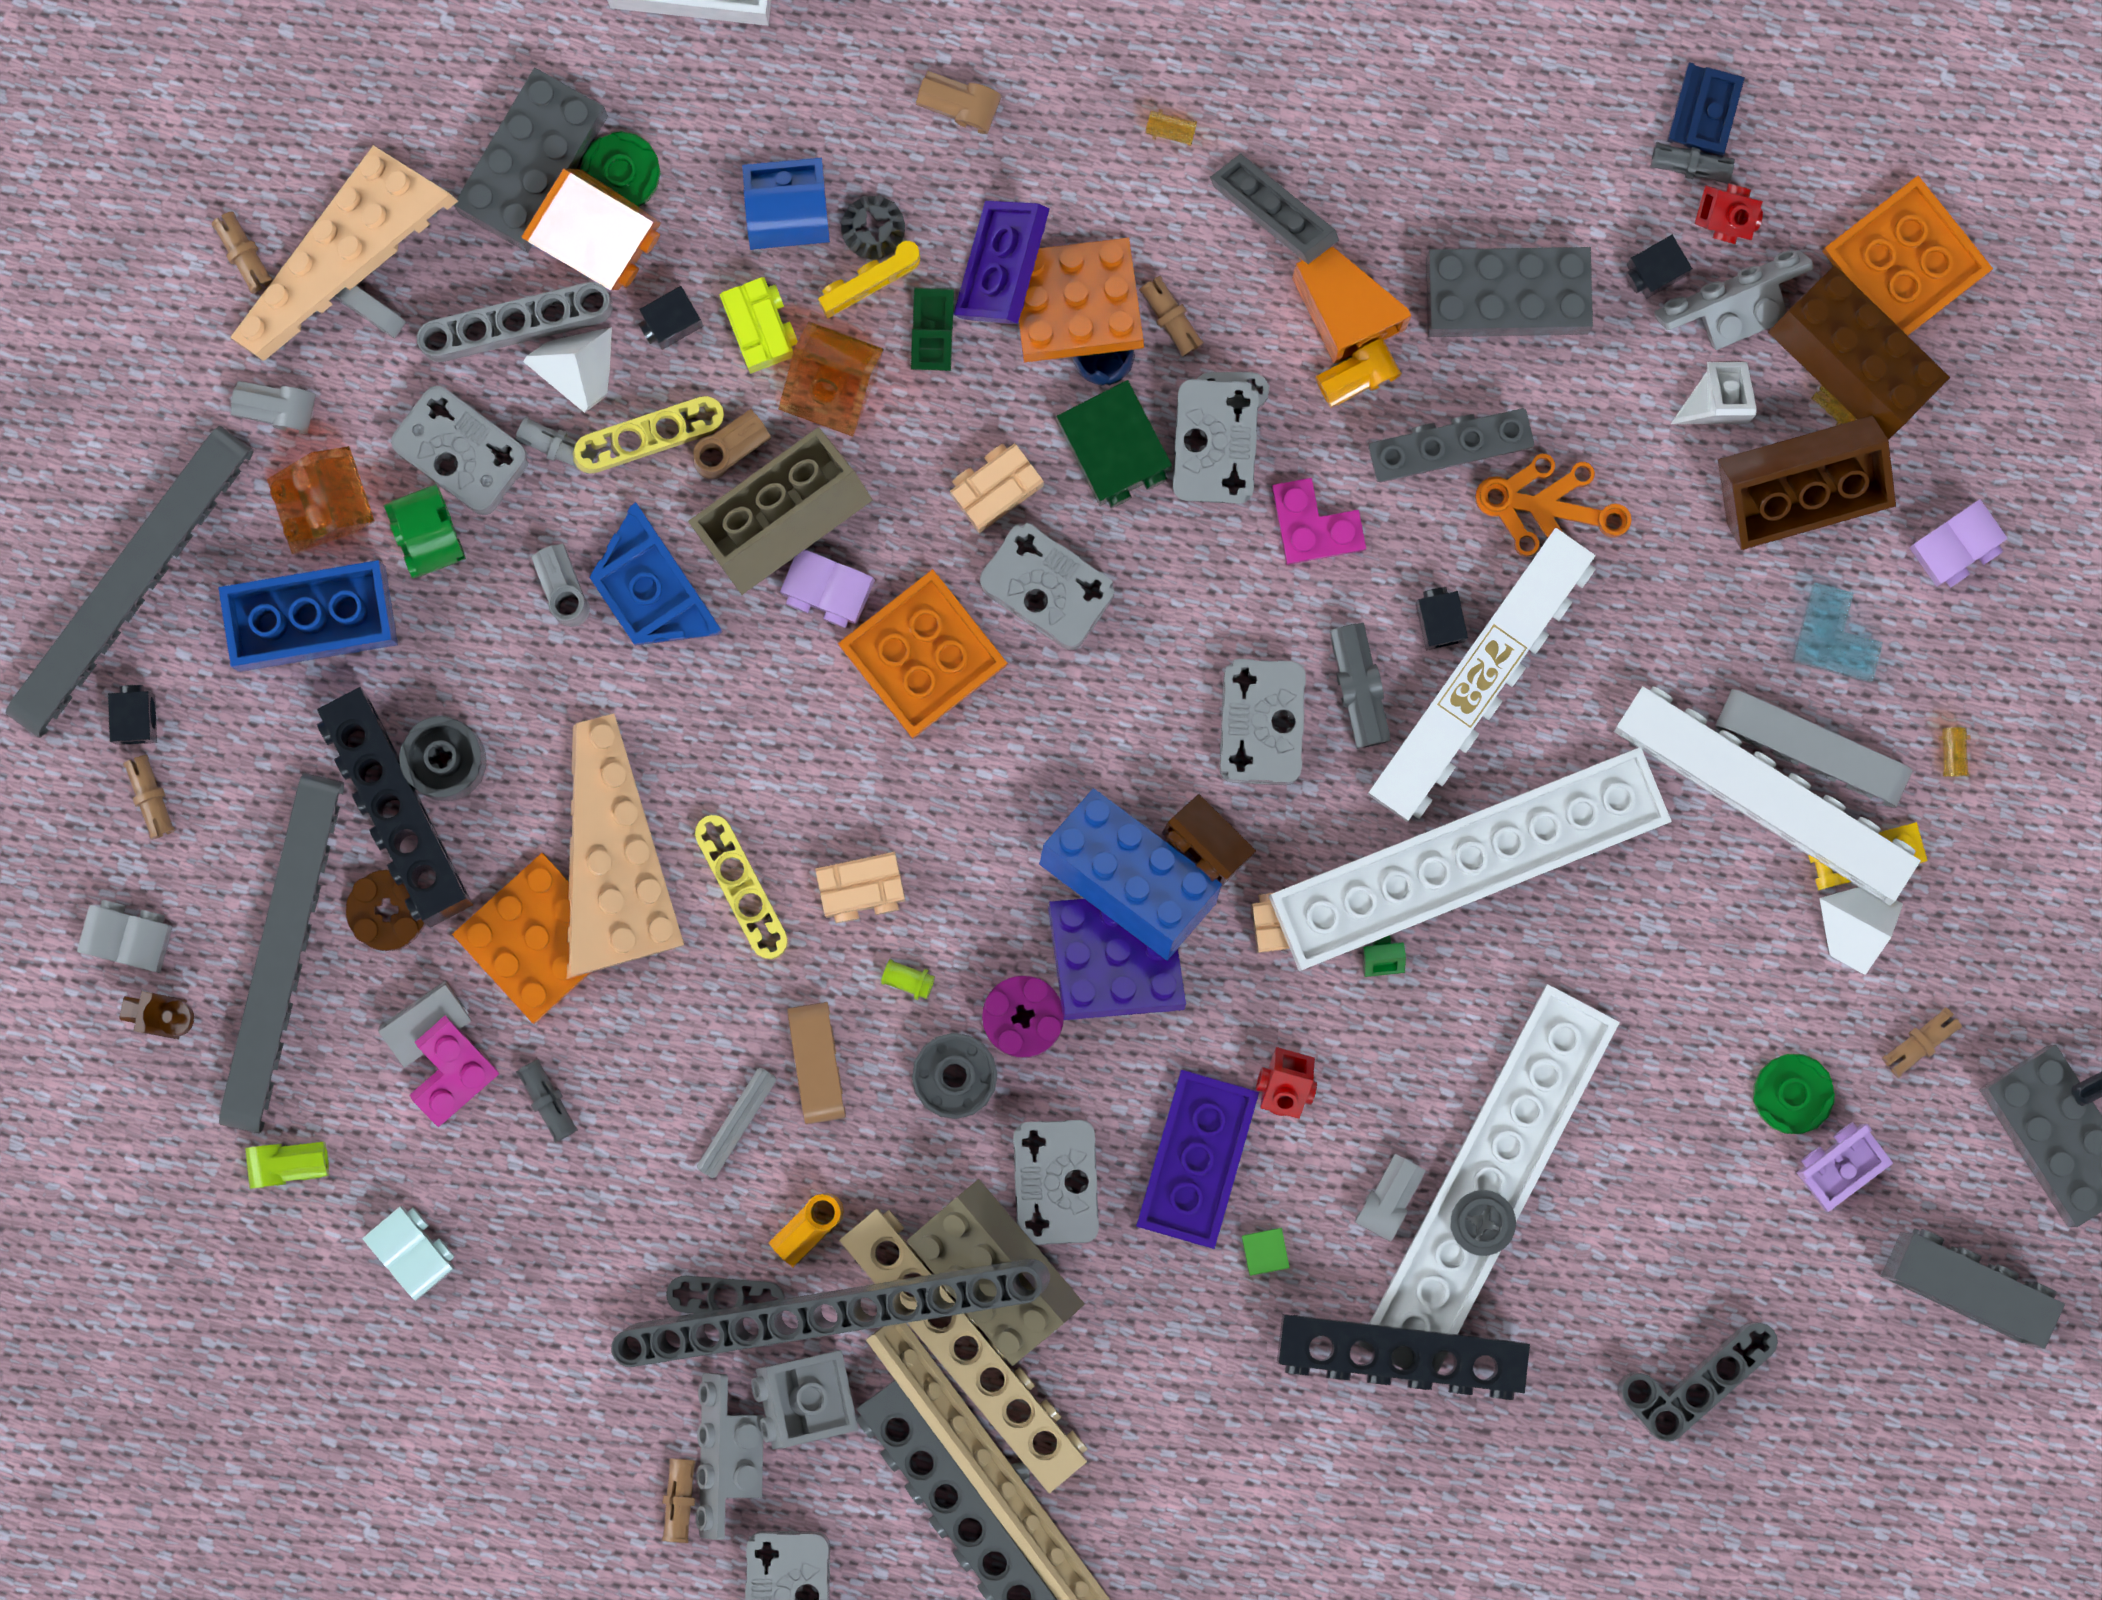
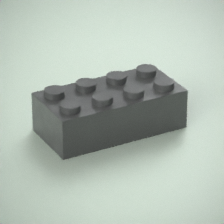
M534 67L459 194L458 202L454 204L457 212L528 253L533 244L521 236L564 168L578 169L584 153L595 140L608 118L604 106Z
M1591 247L1435 249L1428 252L1426 257L1428 337L1588 335L1593 327Z
M2049 1045L1984 1085L1979 1091L2067 1227H2079L2102 1212V1115L2094 1102L2084 1106L2076 1103L2071 1089L2080 1081L2057 1045Z
M1914 1228L1912 1233L1900 1232L1880 1277L2027 1346L2046 1348L2065 1306V1303L2054 1299L2057 1294L2055 1290L2037 1282L2031 1283L2026 1281L2025 1284L2017 1281L2020 1275L2017 1272L1999 1264H1996V1266L1988 1264L1986 1267L1980 1264L1982 1256L1959 1246V1248L1951 1246L1950 1249L1943 1247L1944 1238L1927 1230L1921 1229L1920 1231Z

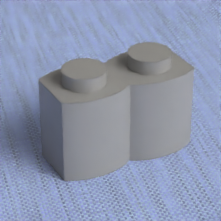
M106 900L101 901L100 907L89 905L77 952L161 973L173 926L163 924L164 915L141 910L139 917L124 914L125 905Z

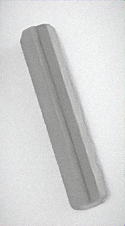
M763 1068L756 1070L697 1164L699 1171L711 1178H715L774 1086L776 1077Z

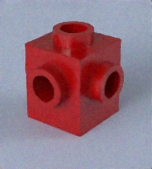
M1728 183L1727 189L1722 190L1705 185L1694 224L1713 230V238L1724 242L1736 244L1738 237L1752 240L1753 233L1759 229L1762 223L1763 211L1761 206L1763 201L1750 197L1752 189Z
M1276 1047L1269 1068L1262 1067L1257 1079L1256 1091L1262 1092L1260 1108L1279 1116L1287 1115L1300 1119L1304 1105H1312L1317 1090V1082L1314 1081L1315 1057Z

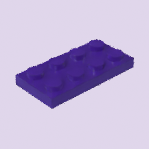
M1185 1070L1180 1071L1136 1227L1215 1249L1259 1092Z

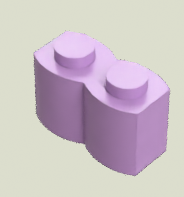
M1979 499L1909 548L1936 587L1946 581L1951 588L1970 575L1966 568L1978 559L1985 565L2004 552L2000 544L2008 538Z
M804 550L794 557L780 593L788 597L786 605L805 613L809 612L810 607L825 612L823 617L825 621L846 628L848 622L857 625L875 579L858 570Z

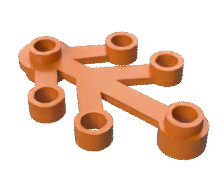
M1538 454L1533 458L1529 466L1507 480L1498 476L1489 477L1482 481L1476 490L1475 500L1478 508L1488 516L1501 519L1516 541V546L1514 543L1516 552L1523 557H1530L1536 553L1539 548V539L1534 533L1527 532L1514 509L1530 512L1547 539L1555 528L1562 531L1554 518L1597 526L1604 535L1611 538L1620 537L1625 534L1632 521L1629 510L1621 504H1610L1603 510L1557 501L1575 488L1586 487L1593 481L1595 471L1587 462L1576 463L1570 473L1535 496L1517 493L1536 478L1546 479L1552 475L1555 470V461L1548 454ZM1540 459L1547 460L1550 464V470L1547 473L1538 472L1535 467L1536 461ZM1583 467L1589 471L1590 476L1587 481L1576 479L1575 471L1577 468ZM1492 490L1500 491L1503 495L1502 502L1499 504L1491 503L1488 499V493ZM1614 514L1620 518L1621 525L1619 528L1612 529L1607 525L1606 519L1609 515ZM1524 537L1531 538L1534 541V549L1531 551L1522 550L1519 545L1520 539Z

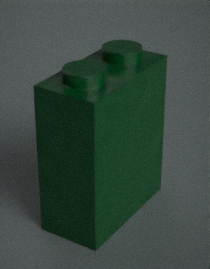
M1128 380L1056 416V423L1099 507L1108 503L1110 508H1114L1132 498L1130 491L1142 485L1145 486L1146 490H1149L1168 480L1166 473L1171 471L1172 464Z

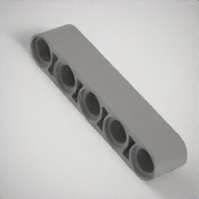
M586 282L429 321L419 329L417 344L428 359L434 362H446L600 324L611 316L613 302L606 288L601 284ZM591 295H600L604 298L603 306L596 312H588L583 309L585 299ZM553 304H559L565 308L563 317L556 322H550L544 318L546 309ZM513 314L525 316V324L518 331H509L505 327L507 319ZM475 323L484 324L486 326V333L482 339L478 341L467 339L466 333L471 325ZM433 334H446L447 342L442 349L438 351L428 349V340Z
M1731 689L1715 725L1720 731L1727 729L1736 733L1738 739L1761 749L1763 745L1774 750L1773 755L1797 766L1799 762L1811 767L1810 772L1835 782L1838 779L1847 783L1846 788L1870 799L1873 796L1884 800L1883 805L1897 808L1913 772L1911 768L1896 760L1735 689Z

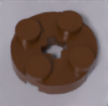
M389 870L375 871L356 881L346 903L347 922L356 939L380 951H395L406 947L418 937L426 925L422 919L414 920L405 903V899L409 898L410 895L404 883L399 886L395 883ZM390 898L391 905L398 906V914L391 915L390 922H384L383 916L376 914V907L382 906L383 900Z

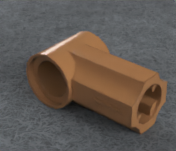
M927 71L919 89L916 105L953 118L958 125L966 128V125L978 128V133L988 134L1002 96L997 91L977 83L966 85Z
M750 409L711 437H705L696 444L693 451L694 466L702 477L717 479L723 476L728 468L769 441L771 436L760 418ZM713 449L719 451L723 456L722 462L719 465L709 467L701 462V455L705 451Z

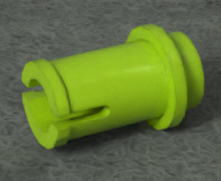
M889 959L881 979V984L914 994V999L919 1000L920 997L927 999L933 987L935 976L928 974V969H924L922 972Z

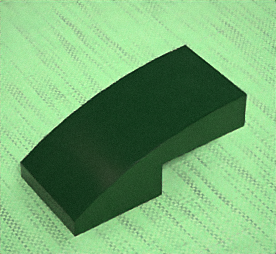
M914 287L911 370L951 371L954 289Z

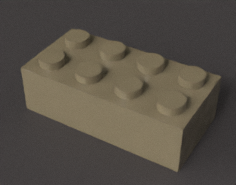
M818 427L688 522L741 595H743L869 504L873 499L855 471Z
M980 1179L970 1185L906 1240L934 1274L1024 1259L1039 1260L1048 1268L1050 1273L1049 1285L1034 1301L1026 1304L968 1313L1012 1366L1085 1305ZM1021 1272L1019 1274V1281L1024 1288L1028 1290L1036 1289L1037 1282L1032 1274L1028 1272ZM980 1279L979 1287L981 1291L987 1296H996L997 1289L995 1284L989 1279ZM944 1285L957 1300L955 1290L948 1285Z

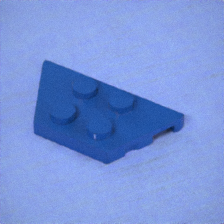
M636 502L632 504L619 530L610 540L604 556L598 561L589 578L633 644L637 646L716 636L723 631Z

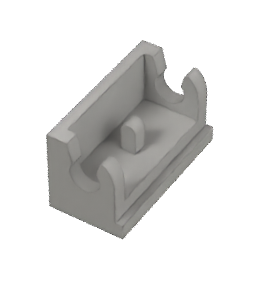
M445 980L380 1025L378 1032L405 1068L424 1055L415 1044V1041L446 1015L458 1029L471 1022V1018L466 1008Z

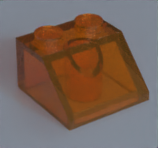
M809 321L794 348L778 410L853 437L874 384L884 349Z

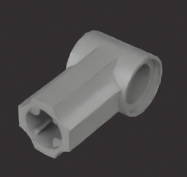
M238 381L232 394L230 414L234 417L273 424L274 428L286 431L288 427L299 430V434H308L316 394L294 387L281 386L280 389Z
M563 543L551 545L539 550L531 558L546 594L550 612L564 626L576 627L583 624L589 616V602L583 594L565 545ZM570 597L578 599L579 605L573 614H560V605L565 599Z
M1394 1154L1375 1191L1371 1190L1365 1200L1367 1202L1361 1213H1358L1355 1223L1391 1242L1407 1214L1406 1206L1418 1188L1426 1170Z

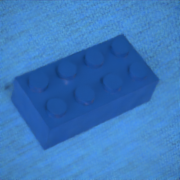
M379 560L218 587L230 665L238 672L398 645L386 566Z
M1094 788L1043 844L1039 862L1040 866L1167 961L1216 905L1222 883L1216 879L1212 882L1200 868L1195 866V863Z

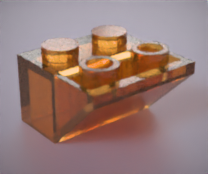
M350 446L311 452L267 479L270 494L275 502L283 526V533L292 554L352 535L375 522Z

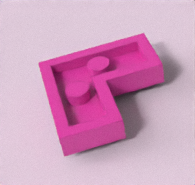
M1312 478L1272 485L1287 565L1366 551L1359 510L1319 517Z
M445 1015L415 1041L417 1047L438 1070L409 1096L439 1128L500 1073Z

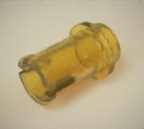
M1159 108L1158 112L1150 111L1145 134L1152 135V140L1160 137L1191 146L1197 121L1163 114V109Z
M1823 386L1819 388V392H1815L1811 397L1813 401L1837 421L1835 426L1857 420Z
M1967 727L1942 728V736H1938V740L1943 741V777L1969 776L1967 740H1971V735H1967Z

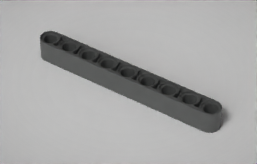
M218 426L211 432L13 697L6 709V715L38 738L47 733L49 730L46 728L52 718L57 719L73 698L70 695L77 685L79 687L83 685L97 666L94 663L101 653L106 654L121 634L119 628L124 621L129 622L145 601L142 597L149 588L153 590L169 569L166 566L173 556L176 558L194 536L191 534L192 530L197 524L202 525L217 505L215 499L221 491L226 493L240 474L241 470H239V467L245 459L248 461L251 459L254 449L222 426Z
M303 773L300 778L221 1105L220 1125L258 1134L264 1128L265 1122L261 1121L264 1109L268 1110L274 1087V1082H271L273 1070H278L284 1045V1043L280 1042L282 1031H287L293 1007V1003L289 1002L292 991L297 990L303 965L299 963L301 952H306L312 924H308L311 912L316 910L321 885H318L320 872H325L331 847L327 845L329 834H334L340 809L339 806H336L339 794L343 795L344 793L343 781Z

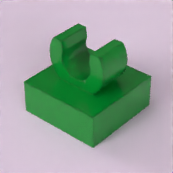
M1389 935L1374 941L1373 946L1363 947L1365 977L1405 973L1406 953L1404 942L1391 944V937Z

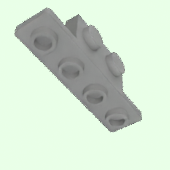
M1800 250L1785 251L1778 254L1774 261L1760 267L1750 266L1744 268L1736 277L1727 281L1709 283L1701 288V292L1686 298L1678 297L1671 299L1664 304L1663 308L1656 310L1654 314L1656 320L1666 330H1672L1702 317L1711 346L1718 350L1773 327L1787 312L1779 284L1813 270L1814 265L1812 260Z
M703 1373L702 1383L698 1390V1398L702 1410L701 1424L697 1432L698 1443L701 1447V1458L696 1475L697 1484L700 1488V1505L696 1511V1525L699 1529L700 1538L724 1540L725 1499L762 1498L763 1437L760 1430V1420L764 1418V1415H727V1374Z

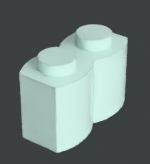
M400 1206L362 1239L405 1291L416 1301L455 1269L450 1262L455 1256L440 1238L435 1242L429 1238L424 1232V1229L429 1225L414 1207L407 1211L403 1206Z

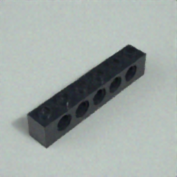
M358 687L318 708L317 711L322 721L317 723V727L327 745L334 743L340 755L334 761L345 780L352 779L357 789L356 792L352 793V797L362 815L369 813L375 825L369 829L371 836L380 851L385 848L387 849L392 859V862L388 863L387 867L398 886L404 883L410 895L409 898L405 899V903L414 920L422 919L431 928L473 906L416 789L405 779L400 767L399 756L366 692L361 687ZM365 731V739L361 745L353 748L348 747V739L353 732ZM375 765L382 766L383 772L381 777L375 782H366L365 775L367 770ZM392 800L400 801V810L395 816L391 818L383 817V808L388 802ZM410 835L417 836V847L410 853H401L400 845L403 839ZM425 871H435L436 879L433 885L425 889L419 888L418 879L420 875Z
M1282 1314L1277 1363L1286 1365L1285 1373L1309 1376L1310 1368L1326 1370V1378L1350 1381L1351 1373L1367 1375V1383L1391 1385L1392 1378L1408 1380V1388L1432 1390L1433 1383L1448 1384V1392L1473 1395L1474 1388L1490 1389L1489 1397L1514 1400V1393L1525 1394L1530 1344ZM1318 1336H1325L1332 1343V1351L1325 1359H1315L1309 1351L1310 1343ZM1366 1341L1371 1345L1373 1355L1369 1362L1356 1364L1351 1359L1350 1351L1356 1342ZM1399 1346H1408L1413 1352V1362L1406 1369H1397L1392 1364V1353ZM1440 1351H1449L1454 1358V1366L1446 1374H1438L1432 1365L1434 1356ZM1481 1356H1490L1495 1363L1494 1373L1486 1379H1479L1473 1370L1474 1362Z

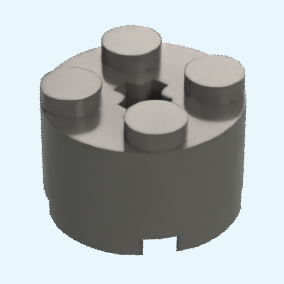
M446 716L430 717L417 723L409 731L399 753L400 767L407 782L426 797L437 801H454L467 796L482 782L486 770V752L480 738L462 722ZM441 750L452 755V759L447 761V767L445 768L439 764H434V760L440 758L439 751Z

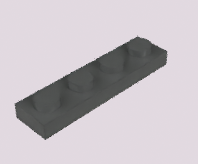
M1241 153L1210 176L1216 190L1307 264L1311 263L1339 241L1336 230Z

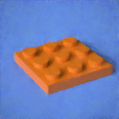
M1919 175L1822 250L1832 265H1835L1907 336L1993 270V267Z
M1129 237L1039 248L1025 296L1024 306L1019 318L1024 363L1144 348Z
M933 569L837 643L912 739L916 738L1008 665Z
M544 853L537 856L452 933L454 938L532 1024L537 1023L592 973L589 972L567 979L570 943L568 942V927L570 926L569 881Z

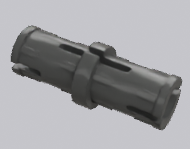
M1656 142L1650 167L1685 174L1687 179L1693 180L1695 176L1728 184L1731 181L1735 159L1700 152V148L1693 146L1690 150Z
M537 1059L516 1071V1074L520 1077L534 1102L531 1107L534 1112L539 1111L556 1143L575 1133L578 1129L560 1100L563 1095L559 1089L555 1091L540 1064V1060Z

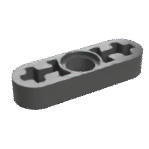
M688 1275L679 1276L672 1280L666 1292L669 1305L674 1310L683 1313H701L722 1309L716 1304L714 1299L716 1290L722 1285L732 1286L736 1290L738 1300L734 1307L743 1306L745 1293L743 1286L752 1287L749 1295H762L764 1289L768 1288L771 1289V1296L778 1297V1300L785 1299L783 1290L772 1282ZM683 1282L690 1283V1290L704 1291L702 1283H710L711 1286L707 1293L709 1308L700 1307L703 1299H690L688 1306L681 1305V1299L674 1297V1290L681 1289Z

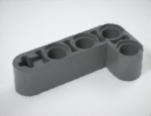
M1759 1322L1746 1323L1667 1393L1650 1376L1633 1372L1625 1375L1620 1380L1617 1389L1618 1397L1650 1435L1662 1441H1674L1688 1431L1772 1356L1778 1344L1777 1335L1767 1324ZM1751 1332L1757 1334L1764 1333L1765 1336L1761 1340L1764 1348L1760 1350L1753 1347L1744 1354V1356L1750 1359L1749 1363H1746L1743 1356L1732 1349L1735 1345L1741 1350L1749 1346L1752 1342L1749 1336ZM1729 1356L1734 1360L1736 1370L1732 1377L1722 1379L1717 1374L1716 1366L1721 1358ZM1642 1380L1648 1388L1647 1396L1643 1401L1634 1403L1628 1397V1387L1633 1381ZM1699 1383L1705 1390V1399L1702 1404L1692 1407L1686 1400V1391L1689 1386ZM1663 1411H1670L1675 1417V1425L1670 1432L1662 1434L1655 1427L1656 1417Z

